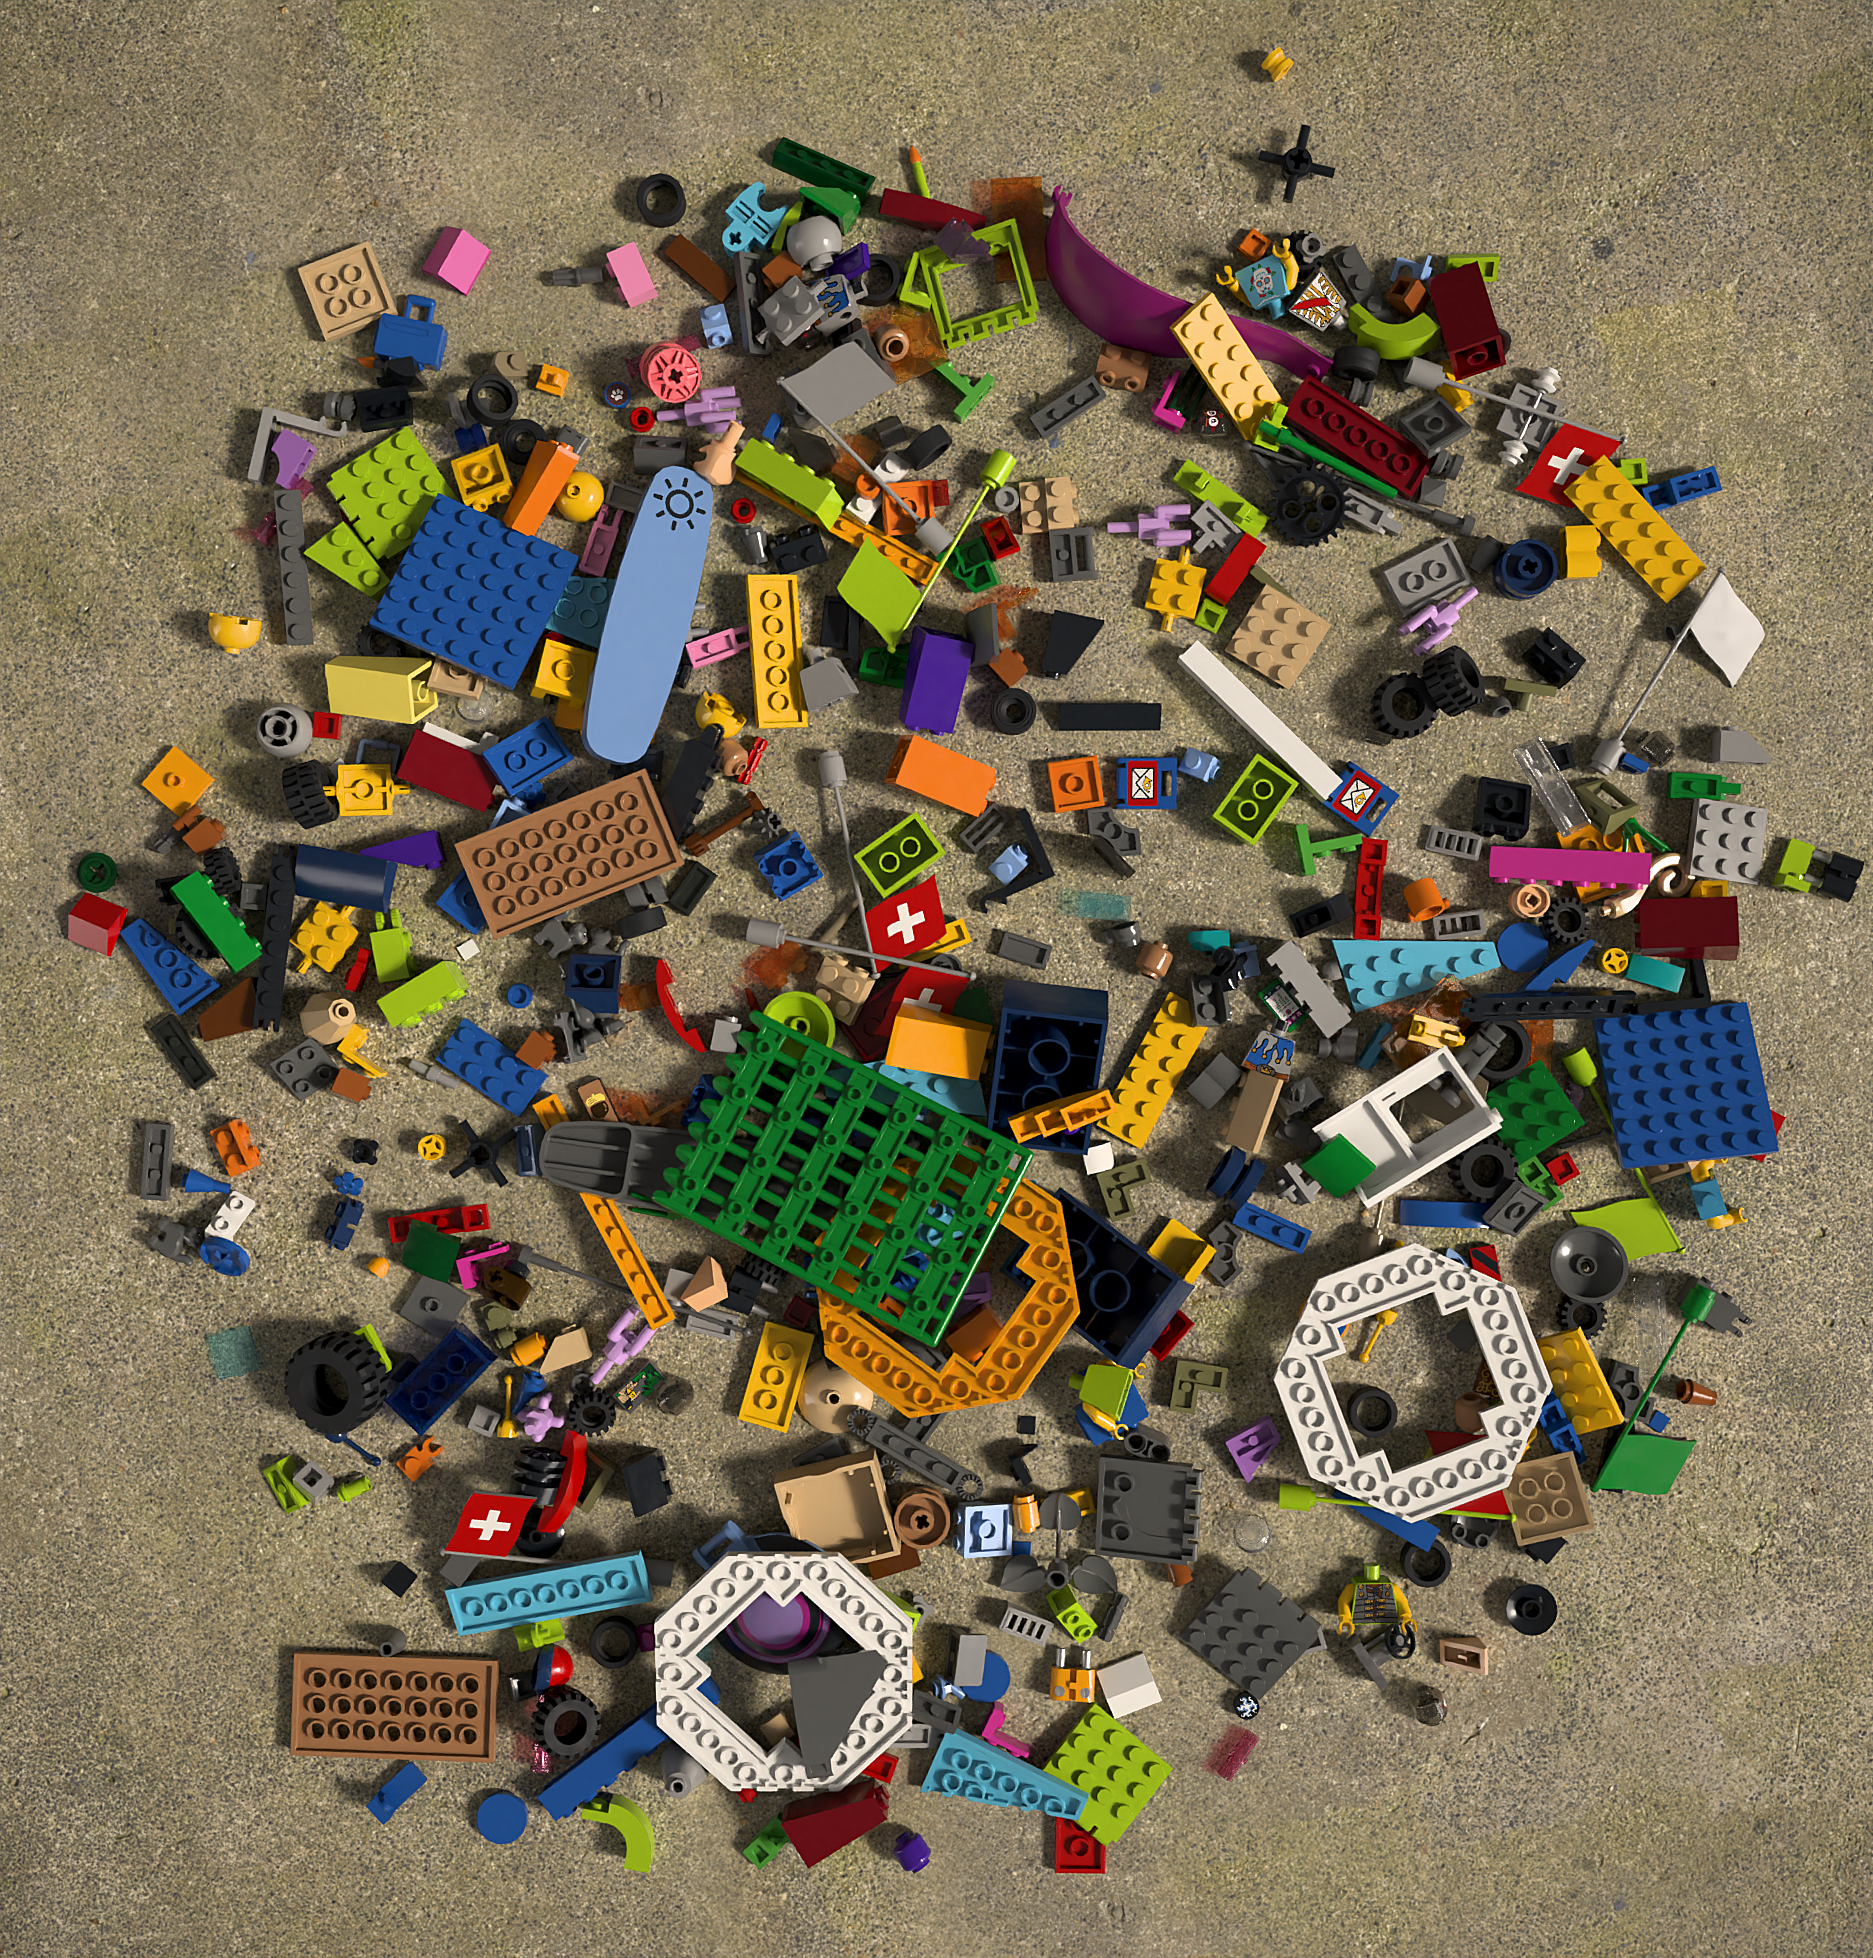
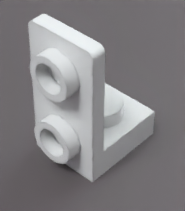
M233 1191L205 1229V1239L214 1236L233 1242V1236L254 1208L255 1201L237 1191Z

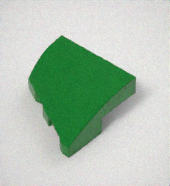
M983 536L958 547L955 546L944 564L956 578L962 580L975 594L1002 584ZM946 551L936 557L938 562L941 561Z
M911 643L897 645L895 653H890L887 650V646L883 648H866L859 670L860 680L903 690Z

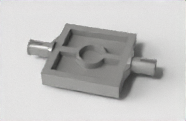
M794 275L758 308V311L765 319L767 327L755 336L757 340L763 345L774 334L787 347L825 312L819 305L816 296L828 287L824 280L820 278L809 288L802 283L797 275Z

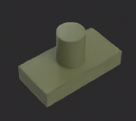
M1256 565L1250 572L1263 584L1251 598L1253 602H1255L1266 583L1291 599H1295L1259 565Z
M1501 676L1499 684L1503 689L1519 691L1515 710L1524 712L1531 711L1534 694L1555 697L1557 687L1552 684Z

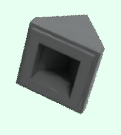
M898 416L874 426L885 450L908 440L904 426Z

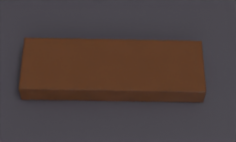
M681 233L664 251V255L720 304L724 303L737 288L736 281Z

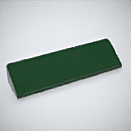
M785 137L782 138L773 152L771 164L773 168L817 187L839 188L844 192L849 190L859 198L858 201H860L861 206H864L876 180V177Z

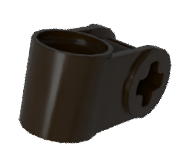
M491 1266L485 1270L480 1285L481 1292L486 1297L501 1303L512 1311H519L532 1291V1286L528 1281L498 1266Z

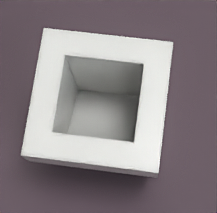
M1110 1141L1091 1145L1088 1149V1155H1082L1087 1175L1115 1167Z

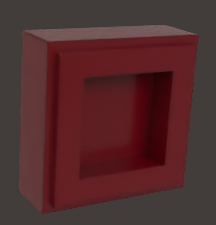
M795 1294L782 1317L804 1330L816 1311L817 1306Z

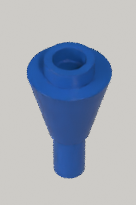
M193 1168L190 1169L189 1173H184L181 1187H185V1193L216 1191L229 1194L232 1184L215 1181V1179Z
M536 1371L524 1373L517 1396L518 1399L510 1410L512 1414L517 1416L525 1405L546 1387L543 1375Z

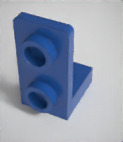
M410 1761L373 1795L366 1807L384 1825L393 1816L397 1808L427 1781V1777Z

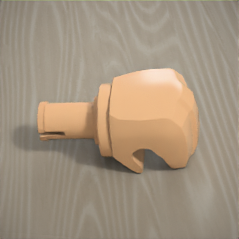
M730 420L721 440L712 439L709 445L699 449L707 457L704 461L695 462L693 465L694 470L712 485L730 484L737 471L735 461L739 453L736 452L735 446L745 427L733 420Z

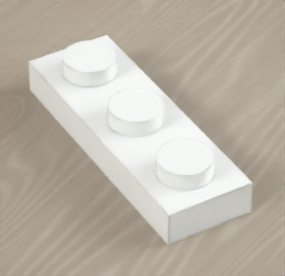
M889 451L874 472L885 483H898L909 471L911 465L892 451ZM881 489L879 495L872 500L862 499L856 494L847 505L845 512L866 526L882 506Z

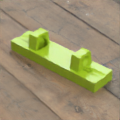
M1189 459L1186 460L1172 480L1173 483L1201 503L1208 499L1244 534L1248 532L1256 538L1270 519Z

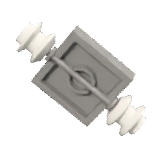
M1547 366L1543 367V369H1537L1536 374L1539 378L1531 381L1535 390L1518 382L1515 384L1509 400L1556 416L1559 415L1564 403L1545 395L1556 391L1553 383L1559 382L1561 379L1557 375V370ZM1506 404L1494 432L1512 439L1503 443L1507 449L1498 454L1502 458L1501 462L1511 467H1515L1516 464H1522L1523 460L1520 458V455L1527 454L1528 452L1525 446L1541 452L1556 421Z

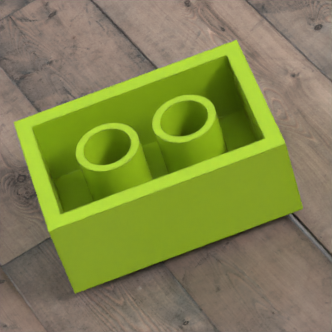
M1257 753L1249 761L1209 819L1251 848L1260 839L1299 783Z
M915 811L854 855V858L885 899L944 857L946 852Z
M442 961L377 1000V1003L392 1028H412L422 1022L420 1017L428 1014L434 1015L444 1008L442 1004L445 1002H455L466 995L464 991L469 989L470 986L454 961Z

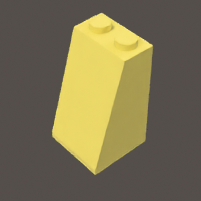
M337 656L325 664L324 672L327 678V698L330 703L331 713L414 724L438 707L437 692L428 690L427 687L434 666V659Z

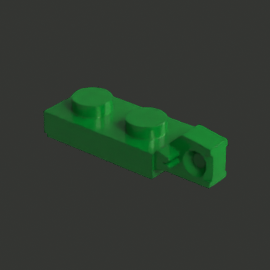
M1669 772L1667 774L1666 799L1694 800L1702 798L1720 801L1725 800L1726 795L1741 794V784L1726 783L1727 777H1722V775Z

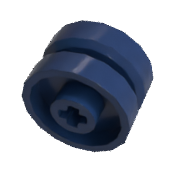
M1534 539L1520 540L1506 549L1495 561L1492 572L1494 585L1500 594L1510 600L1519 602L1531 600L1548 589L1555 580L1558 570L1557 559L1551 548L1542 541Z
M1233 1145L1215 1167L1205 1187V1192L1215 1199L1225 1195L1224 1204L1237 1212L1247 1202L1257 1187L1266 1165L1254 1157L1245 1162L1246 1152Z

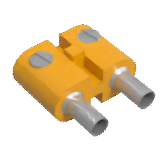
M1057 1648L1056 1666H1051L1049 1698L1058 1701L1094 1702L1095 1669L1090 1668L1091 1650H1082L1081 1667L1073 1668L1065 1666L1066 1649Z

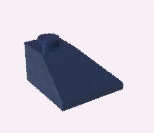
M570 954L565 994L592 1013L619 1014L622 956Z

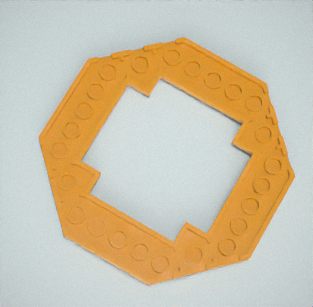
M978 1145L968 1146L982 1155L986 1153V1150ZM958 1153L950 1165L951 1168L970 1178H973L979 1164ZM903 1158L894 1161L892 1167L915 1177L921 1164L911 1158ZM886 1176L880 1190L902 1201L909 1187ZM945 1176L938 1190L946 1193L950 1189L960 1197H963L967 1187ZM1003 1177L996 1191L1003 1194L1010 1180ZM1025 1177L1022 1178L999 1224L1030 1245L1016 1264V1267L1036 1282L976 1367L954 1352L940 1373H937L859 1316L860 1309L816 1287L820 1307L821 1329L825 1344V1356L908 1418L1019 1400L1080 1314L1061 1202ZM874 1199L868 1211L871 1215L889 1224L897 1212L896 1209L877 1199ZM932 1200L930 1207L934 1209L939 1202ZM991 1200L985 1214L991 1217L998 1203ZM835 1214V1215L833 1216V1218L830 1220V1223L833 1222V1220H834L836 1214ZM862 1222L856 1234L857 1237L874 1246H877L885 1233ZM822 1231L814 1244L820 1246L827 1232ZM850 1245L844 1260L861 1268L870 1255ZM839 1268L831 1282L854 1294L859 1285L853 1279L854 1276Z

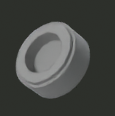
M1008 486L998 489L994 495L995 508L1004 514L1014 512L1019 505L1017 491Z

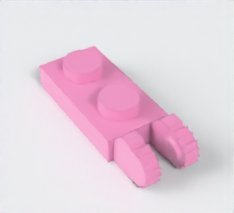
M605 504L601 507L597 522L595 521L579 566V571L605 578L625 515L623 510L618 509L612 527L605 525L610 512V507Z
M748 624L736 629L730 628L685 644L693 670L741 654V651L749 650L750 640L738 644L736 636L749 634Z

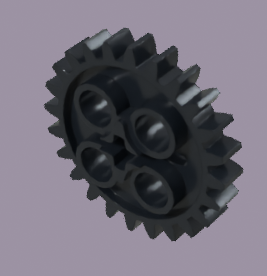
M1313 462L1311 469L1307 470L1305 464L1302 463L1301 471L1299 472L1294 467H1291L1293 475L1289 476L1283 473L1284 483L1280 481L1275 482L1279 491L1272 490L1270 492L1276 498V500L1268 501V505L1275 507L1274 510L1269 512V516L1277 517L1272 521V526H1281L1277 534L1280 535L1286 532V542L1294 537L1295 546L1301 540L1304 541L1305 548H1308L1310 541H1313L1314 545L1318 547L1319 539H1323L1328 544L1327 536L1331 534L1337 538L1335 529L1344 530L1345 527L1341 521L1350 520L1345 511L1352 510V506L1345 504V502L1352 499V496L1344 495L1349 486H1340L1343 477L1339 476L1334 479L1335 469H1332L1327 474L1325 464L1322 465L1320 470H1316L1315 462ZM1305 481H1311L1314 484V489L1309 494H1304L1300 491V485ZM1320 486H1324V490L1314 502L1316 508L1314 510L1310 508L1302 522L1296 525L1297 519L1306 509L1304 502H1311ZM1324 496H1333L1335 504L1330 508L1323 507L1321 500ZM1289 503H1296L1299 506V511L1295 515H1288L1285 512V507ZM1311 517H1316L1320 520V525L1316 529H1309L1306 527L1307 520Z

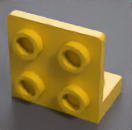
M1174 1218L1169 1220L1148 1249L1149 1252L1191 1284L1194 1283L1217 1251L1213 1246Z

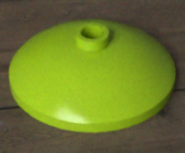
M788 991L775 997L765 1008L763 1014L830 1048L832 1047L835 1038L834 1018L828 1006L817 996L805 991ZM800 1021L806 1024L805 1030L800 1028ZM787 1037L780 1051L801 1061L808 1048Z

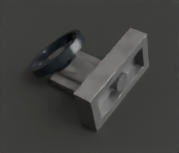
M1400 1622V1624H1390L1386 1630L1365 1644L1361 1643L1356 1634L1348 1639L1352 1649L1380 1690L1389 1684L1378 1667L1393 1657L1400 1660L1407 1659L1414 1653L1416 1646L1414 1633L1408 1625H1405L1410 1638V1644L1407 1643L1405 1636L1399 1630V1626H1402L1403 1622ZM1402 1648L1409 1649L1405 1656L1398 1655L1403 1651Z

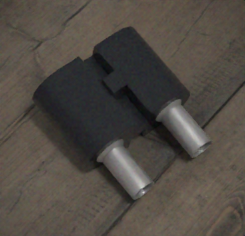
M1814 850L1812 858L1826 863L1825 872L1821 878L1805 873L1803 880L1817 886V892L1848 903L1856 889V882L1862 873L1864 861L1836 851H1832L1829 855Z
M736 1264L727 1286L728 1297L720 1301V1306L746 1316L753 1312L767 1318L770 1309L754 1304L760 1289L777 1294L779 1287L761 1281L751 1273H748L742 1266Z

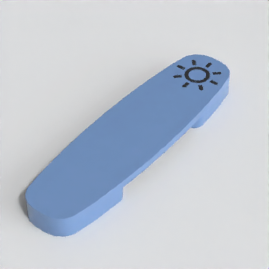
M670 466L663 468L650 479L640 500L627 534V545L608 604L594 670L589 677L583 715L582 741L585 749L591 756L611 764L625 765L638 760L645 754L668 699L697 599L711 524L713 492L710 484L702 475L683 467Z

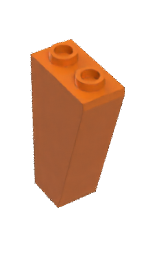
M548 439L547 442L537 440L502 522L506 523V527L526 536H534L580 459V456L572 452L573 447L561 441L558 443L551 439Z

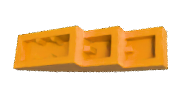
M1108 1087L1068 1096L1008 1117V1121L1018 1143H1021L1040 1134H1043V1137H1047L1065 1128H1068L1070 1132L1117 1112V1108Z

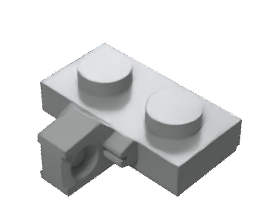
M1208 499L1189 518L1199 528L1195 532L1198 538L1190 547L1196 554H1200L1207 545L1211 549L1217 545L1226 554L1244 535Z

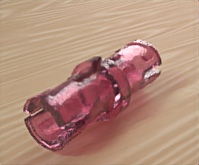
M1248 1729L1245 1730L1237 1745L1231 1747L1229 1750L1230 1755L1217 1771L1224 1779L1227 1777L1226 1780L1229 1782L1232 1781L1242 1764L1248 1762V1755L1257 1742L1260 1741L1259 1737L1253 1732L1250 1734L1251 1731Z

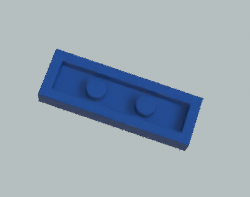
M1246 1202L1237 1212L1235 1211L1231 1223L1301 1255L1312 1233L1307 1228L1249 1202Z

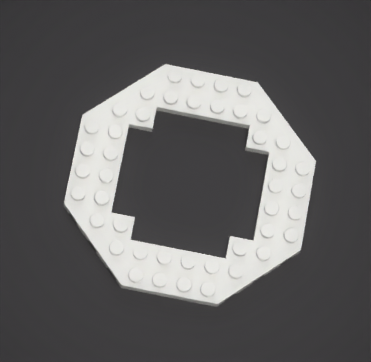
M1414 1242L1317 1278L1273 1375L1274 1384L1309 1476L1410 1523L1508 1487L1517 1462L1519 1463L1527 1446L1526 1442L1530 1432L1534 1429L1542 1412L1541 1408L1546 1396H1549L1553 1387L1516 1289ZM1432 1292L1442 1316L1466 1308L1502 1403L1478 1411L1487 1435L1486 1437L1392 1472L1382 1448L1358 1457L1322 1361L1346 1353L1337 1329L1338 1327Z
M728 1551L655 1619L657 1726L730 1791H741L742 1788H757V1791H778V1788H793V1791H814V1788L841 1791L912 1726V1619L839 1552ZM763 1591L768 1593L782 1607L787 1605L802 1591L864 1647L865 1650L876 1649L888 1661L856 1719L831 1758L834 1776L807 1779L802 1752L786 1736L767 1753L696 1689L711 1675V1669L696 1654Z

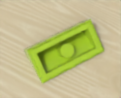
M290 1455L262 1470L287 1514L311 1501L293 1486V1473L298 1467Z

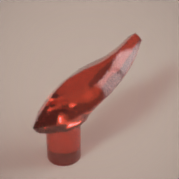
M748 987L744 988L750 1012L757 1010L763 1013L753 993ZM754 1023L746 1027L748 1032L757 1033L760 1031Z

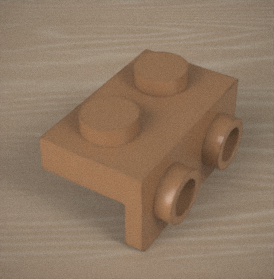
M1102 343L1095 378L1102 385L1143 393L1152 354Z

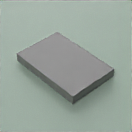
M1450 537L1380 573L1403 618L1473 582Z

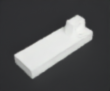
M426 722L423 729L424 732L480 756L482 752L501 742L500 737L489 732H485L480 742L476 743L429 722Z

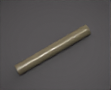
M856 896L816 941L828 943L859 908ZM811 946L808 951L816 957L823 948Z

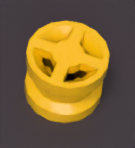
M1277 47L1266 57L1261 67L1265 71H1269L1271 78L1277 82L1289 71L1294 62L1290 58H1286L1283 55V50Z
M1604 949L1597 956V966L1604 973H1620L1627 967L1628 957L1621 949Z
M439 1134L425 1136L418 1144L420 1156L429 1161L443 1157L448 1149L446 1139Z

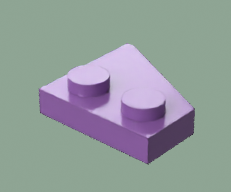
M990 1271L974 1272L948 1325L992 1298ZM953 1274L948 1284L955 1287L962 1274ZM945 1294L941 1297L943 1310L950 1298Z
M1266 1415L1225 1437L1223 1440L1248 1483L1253 1479L1252 1474L1260 1464H1264L1269 1452L1275 1449L1281 1441V1437L1270 1417Z

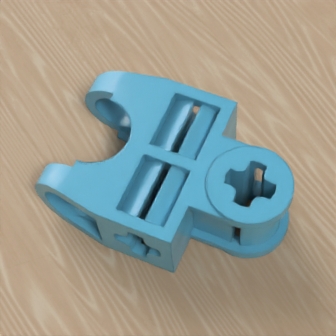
M756 182L744 190L725 211L726 219L731 224L723 232L722 241L726 255L733 260V254L738 251L750 252L755 245L766 253L773 244L774 237L782 220L791 209L787 204L771 212L760 209V199L766 191V186L761 182Z

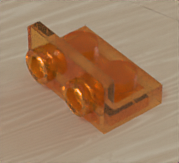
M785 940L783 945L780 944L777 949L773 948L751 968L766 984L769 991L774 988L779 991L789 982L787 977L795 972L798 975L808 966L806 961L810 957L797 942Z

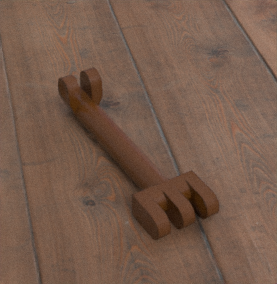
M749 791L746 794L750 806L701 836L699 832H696L685 840V846L693 856L699 857L709 851L710 848L707 844L753 816L755 811L765 808L754 791Z

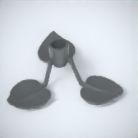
M1055 1492L1047 1496L1039 1508V1520L1044 1529H1056L1055 1560L1051 1561L1048 1569H1046L1043 1565L1038 1566L1037 1560L1030 1555L1020 1554L1012 1557L1005 1566L1000 1589L1011 1592H1031L1043 1587L1046 1580L1050 1587L1060 1589L1067 1584V1580H1071V1576L1074 1574L1073 1580L1076 1587L1084 1593L1116 1594L1118 1590L1117 1576L1110 1562L1104 1557L1087 1555L1084 1557L1082 1565L1075 1564L1068 1572L1067 1564L1060 1559L1061 1529L1069 1531L1076 1528L1081 1520V1510L1079 1505L1063 1492Z

